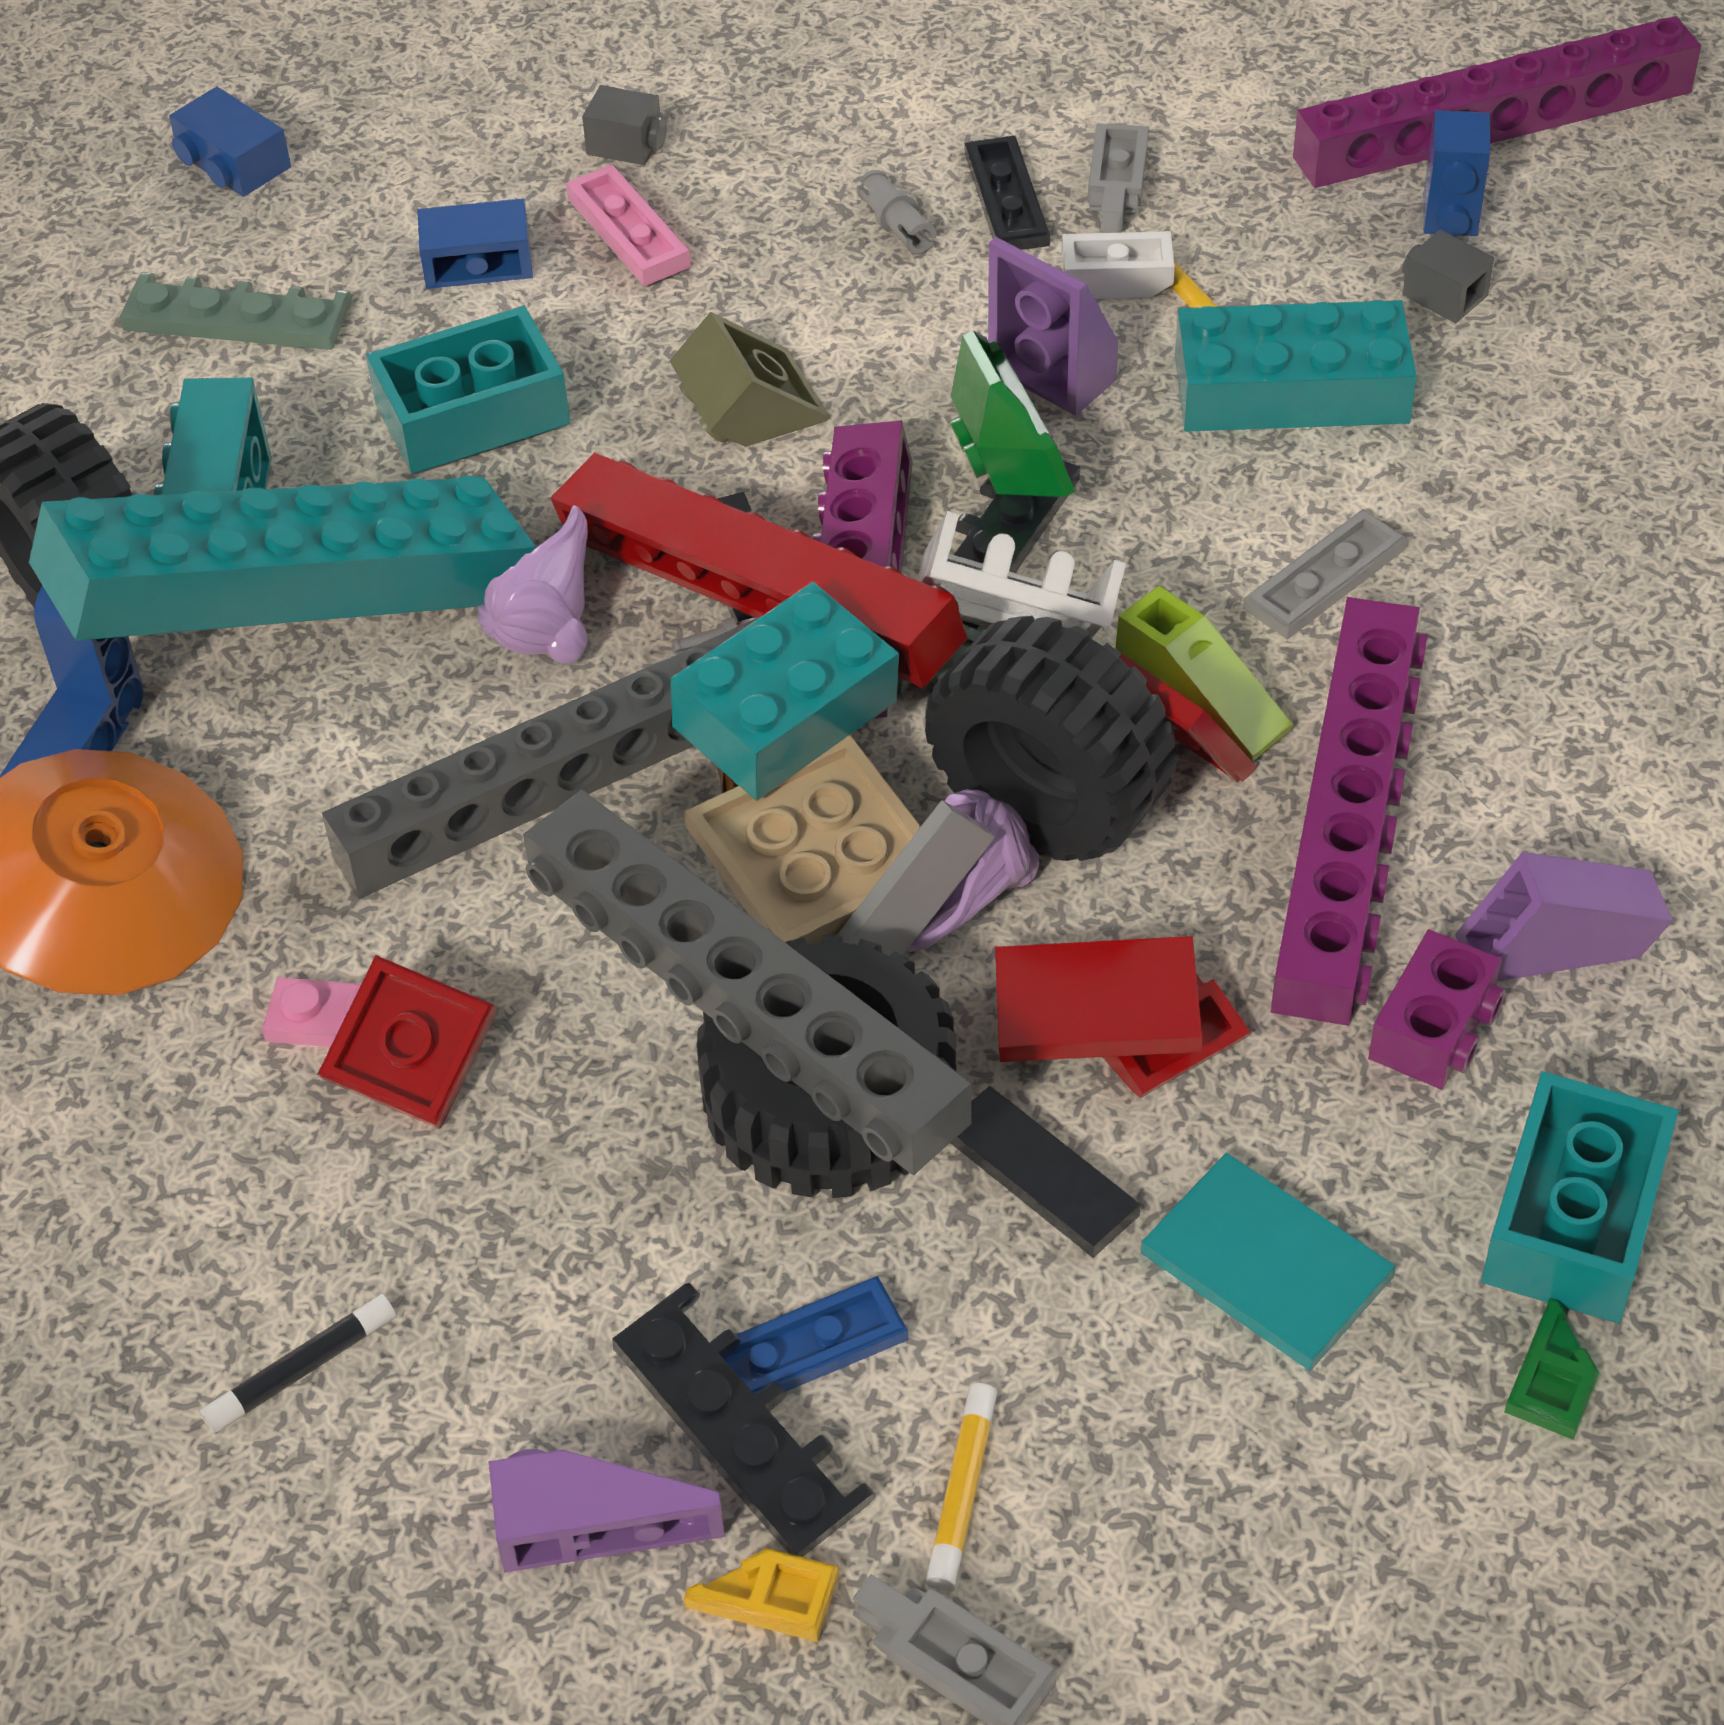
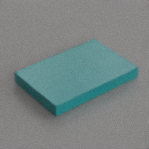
M1227 1152L1141 1241L1142 1255L1309 1371L1318 1364L1394 1278L1396 1267Z

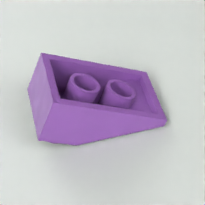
M997 237L989 242L988 341L989 343L995 341L1000 344L1025 389L1076 416L1117 380L1118 340L1086 283Z

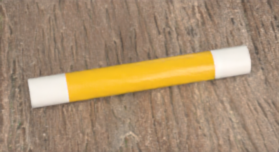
M974 1383L969 1387L926 1577V1584L929 1587L950 1591L955 1589L997 1398V1390L985 1383Z

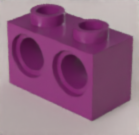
M1428 929L1374 1022L1368 1059L1443 1090L1453 1070L1464 1074L1469 1068L1480 1040L1479 1036L1474 1035L1478 1024L1482 1022L1491 1026L1500 1010L1506 989L1497 986L1502 959Z

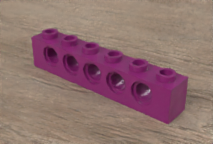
M902 420L834 427L832 450L824 451L823 472L827 491H820L818 494V513L822 532L814 533L813 539L836 549L840 547L848 549L861 559L881 567H893L901 573L913 463ZM888 708L874 718L887 717Z

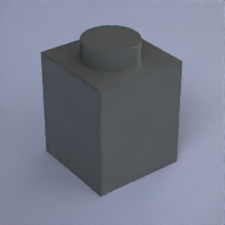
M600 85L582 115L586 155L645 165L653 149H661L664 145L667 123L665 118L660 117L659 95Z
M1440 229L1422 245H1415L1407 254L1402 267V272L1405 274L1402 295L1456 324L1488 296L1494 257Z

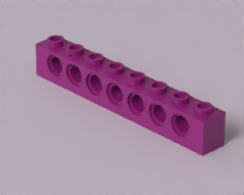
M1677 16L1621 30H1613L1577 41L1565 42L1528 53H1520L1512 57L1480 65H1471L1467 68L1448 73L1423 77L1415 81L1383 89H1375L1367 93L1335 101H1326L1322 104L1297 110L1293 158L1312 186L1318 188L1428 160L1435 110L1490 113V144L1689 94L1692 92L1702 45Z
M1347 597L1275 972L1270 1013L1349 1026L1353 1003L1362 1005L1367 1003L1373 966L1360 964L1362 952L1375 954L1381 915L1368 912L1370 901L1384 902L1389 865L1378 864L1377 860L1379 853L1392 854L1397 817L1385 815L1387 805L1400 806L1405 769L1393 768L1395 758L1404 760L1408 758L1413 723L1402 722L1401 719L1402 713L1415 714L1421 678L1411 677L1409 672L1410 668L1422 670L1428 634L1416 632L1420 607Z

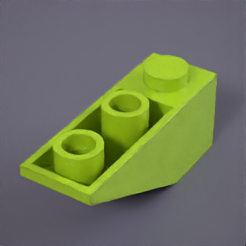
M1157 586L1118 616L1115 649L1205 710L1252 762L1292 730V722L1206 616L1161 586Z

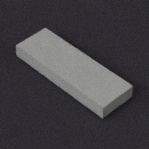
M1362 509L1244 598L1243 609L1288 640L1406 550L1407 538Z
M941 800L836 936H843L844 943L858 945L860 938L882 945V953L888 956L893 951L904 955L991 844L995 836L986 826Z

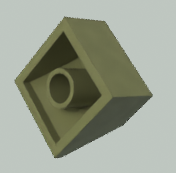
M712 312L705 317L670 360L671 365L681 380L679 385L681 392L695 404L702 416L699 421L702 428L711 437L720 442H726L729 439L747 447L826 422L830 418L787 348Z

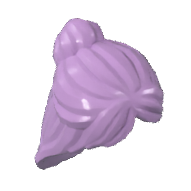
M573 505L565 524L556 534L544 541L530 554H525L514 567H510L499 577L493 578L485 591V604L477 606L479 613L478 624L481 625L483 632L510 651L522 655L549 654L551 659L559 664L574 663L579 660L585 651L588 635L585 625L579 619L585 606L584 561L588 525L579 507Z
M965 789L946 797L945 802L986 826L995 838L908 948L907 952L929 948L970 921L1006 888L1023 887L1034 879L1039 869V854L1030 843V835L1026 824L1012 806L1003 801H997L986 792L980 790Z

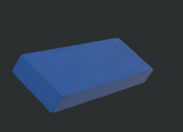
M875 1276L736 1334L741 1343L724 1360L755 1395L774 1381H777L787 1392L908 1341V1330L878 1276Z

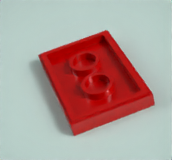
M1121 653L1118 658L1130 669L1135 666L1147 679L1145 686L1151 694H1158L1165 706L1164 720L1172 722L1177 741L1236 782H1243L1253 773L1257 766L1205 710Z
M1193 936L995 947L1000 1062L1202 1052V1030Z

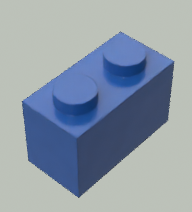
M218 86L169 115L174 135L172 146L178 158L187 166L195 164L207 172L210 179L220 188L228 186L242 197H245L291 168L284 129Z
M1435 110L1423 192V234H1435L1441 229L1454 237L1460 235L1478 236L1490 159V113Z
M524 198L417 209L419 251L426 289L533 278L530 237Z

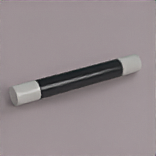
M383 1294L378 1295L200 1409L199 1413L213 1434H216L396 1318L392 1305Z

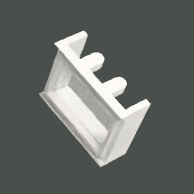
M949 511L946 512L925 549L917 581L929 586H941L954 595L959 604L962 621L987 628L995 622L1013 617L1033 615L1035 620L1041 617H1050L1061 620L1063 627L1078 626L1092 633L1091 639L1101 627L1110 629L1126 563L1114 560L1091 590L1085 594L1069 589L1075 562L1072 555L1065 551L1056 552L1050 558L1043 581L1009 572L1015 543L1007 534H998L992 538L987 547L983 564L949 554L959 514Z

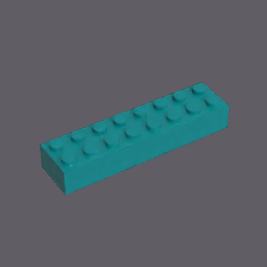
M462 476L453 479H410L408 481L382 483L362 481L347 485H303L294 488H248L241 491H192L187 494L152 496L135 494L130 497L99 499L78 497L64 501H46L41 504L29 564L74 639L78 641L477 607L478 605L485 604V591L490 581L502 575L510 567H514L525 554H530L537 547L485 477Z

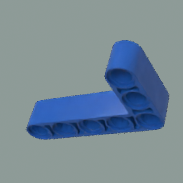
M43 585L36 598L34 618L57 690L0 774V778L21 763L74 749L112 751L130 724L125 722L133 708L139 709L143 701V683L129 636L76 641Z

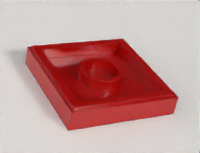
M375 955L317 1075L325 1081L440 1129L455 1102L498 1009L492 1003Z

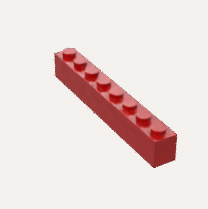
M594 452L550 497L562 526L565 524L573 505L579 507L583 512L588 525L587 547L756 618L763 616L811 582H814L899 653L898 678L924 688L968 638L959 612V604L954 595L945 588L938 585L929 586L911 579L893 567H881L857 557L848 549L841 547L836 549L811 539L806 533L797 529L788 530L766 521L755 512H743L723 504L712 495H701L680 487L669 478H658L640 471L626 461L621 460L618 462Z

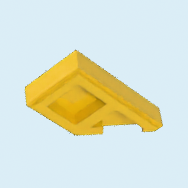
M766 1548L740 1561L741 1567L704 1586L699 1582L686 1590L684 1596L686 1608L818 1642L839 1578V1566Z

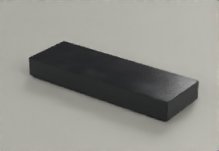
M1016 136L965 142L964 154L992 238L997 237L1020 250L1050 246V233Z
M988 1086L971 1101L972 1124L950 1144L1092 1258L1100 1253L1140 1216L1141 1204L993 1087Z

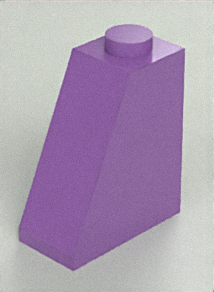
M1522 852L1457 931L1455 936L1459 942L1501 958L1502 962L1498 981L1640 958L1673 920L1651 870Z

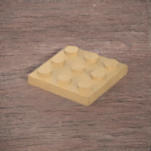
M850 735L758 801L754 800L740 786H737L685 811V827L749 916L784 942L805 937L806 944L824 941L823 935H837L921 827Z

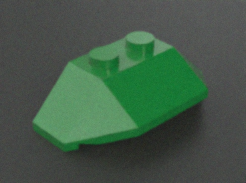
M975 331L962 335L951 391V399L959 417L949 422L962 451L965 452L975 477L979 478L987 474L996 494L1065 497L1074 493V487L1058 447L1005 356L1000 344L995 341L989 343L985 336Z

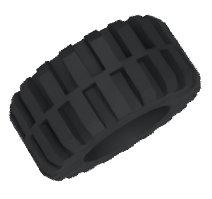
M49 403L38 404L0 424V557L9 569V574L24 591L27 600L34 609L42 584L29 564L42 502L64 501L78 497L99 499L130 497L133 495L130 490L131 486L125 476L119 472L113 463L112 456L104 445L98 443L89 427L85 423H80L76 414L69 409H64L62 405Z
M1033 615L1013 617L995 622L987 627L933 687V692L928 696L925 712L927 743L934 745L932 758L937 769L945 771L948 776L947 785L954 793L965 789L980 790L986 792L997 801H1003L1012 806L1026 824L1030 835V843L1039 855L1048 852L1051 853L1053 859L1070 861L1077 858L1079 861L1103 857L1104 854L1114 852L1123 844L1171 784V776L1175 773L1177 760L1175 733L1172 722L1164 720L1165 706L1158 694H1151L1145 686L1147 679L1135 666L1130 669L1118 658L1121 653L1108 643L1102 646L1091 639L1092 633L1078 626L1063 627L1059 619L1041 617L1035 620Z
M823 935L824 942L806 944L805 937L785 942L957 1072L956 1034L954 1033V1018L948 1002L940 997V988L928 974L920 971L915 975L914 962L896 951H893L890 956L882 953V945L861 938L858 945L844 943L843 936ZM703 1012L704 1023L698 1028L696 1043L703 1110L707 1114L708 1128L715 1142L721 1146L725 1145L726 1157L736 1167L746 1171L753 1165L756 1181L773 1189H776L780 1181L791 1184L793 1195L812 1198L814 1189H832V1198L852 1196V1187L866 1183L871 1192L891 1184L890 1173L896 1169L904 1176L909 1174L907 1170L893 1159L891 1161H884L875 1155L865 1143L863 1136L842 1119L840 1121H833L824 1115L814 1103L812 1096L802 1088L778 1079L767 1068L762 1057L742 1041L740 1043H733L719 1031L713 1019ZM882 1093L878 1095H891L892 1093Z

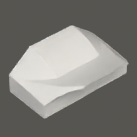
M1171 231L1062 234L1063 272L1086 283L1095 299L1151 298L1174 284L1175 266Z

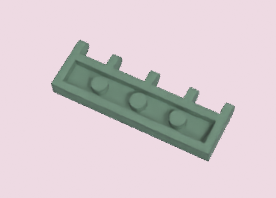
M141 272L120 315V320L124 331L332 350L351 304L352 297L350 291L342 290L336 292L334 300L305 297L304 288L299 286H291L287 295L254 293L252 283L239 281L234 291L209 287L202 288L201 279L191 276L185 279L183 286L156 283L154 273Z

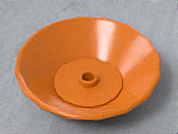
M74 749L21 763L0 778V967L4 971L58 993L120 996L176 979L218 945L242 901L243 851L223 808L184 773L130 752ZM92 842H102L107 846L97 848L89 846V844Z

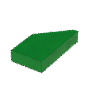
M1549 1298L1507 1400L1504 1413L1574 1440L1596 1385L1599 1371L1587 1349L1580 1347L1566 1322V1311L1561 1302Z

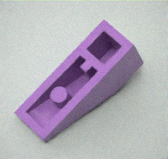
M526 1449L515 1452L506 1459L488 1461L496 1541L504 1573L725 1537L718 1491L566 1450L545 1452L538 1449Z

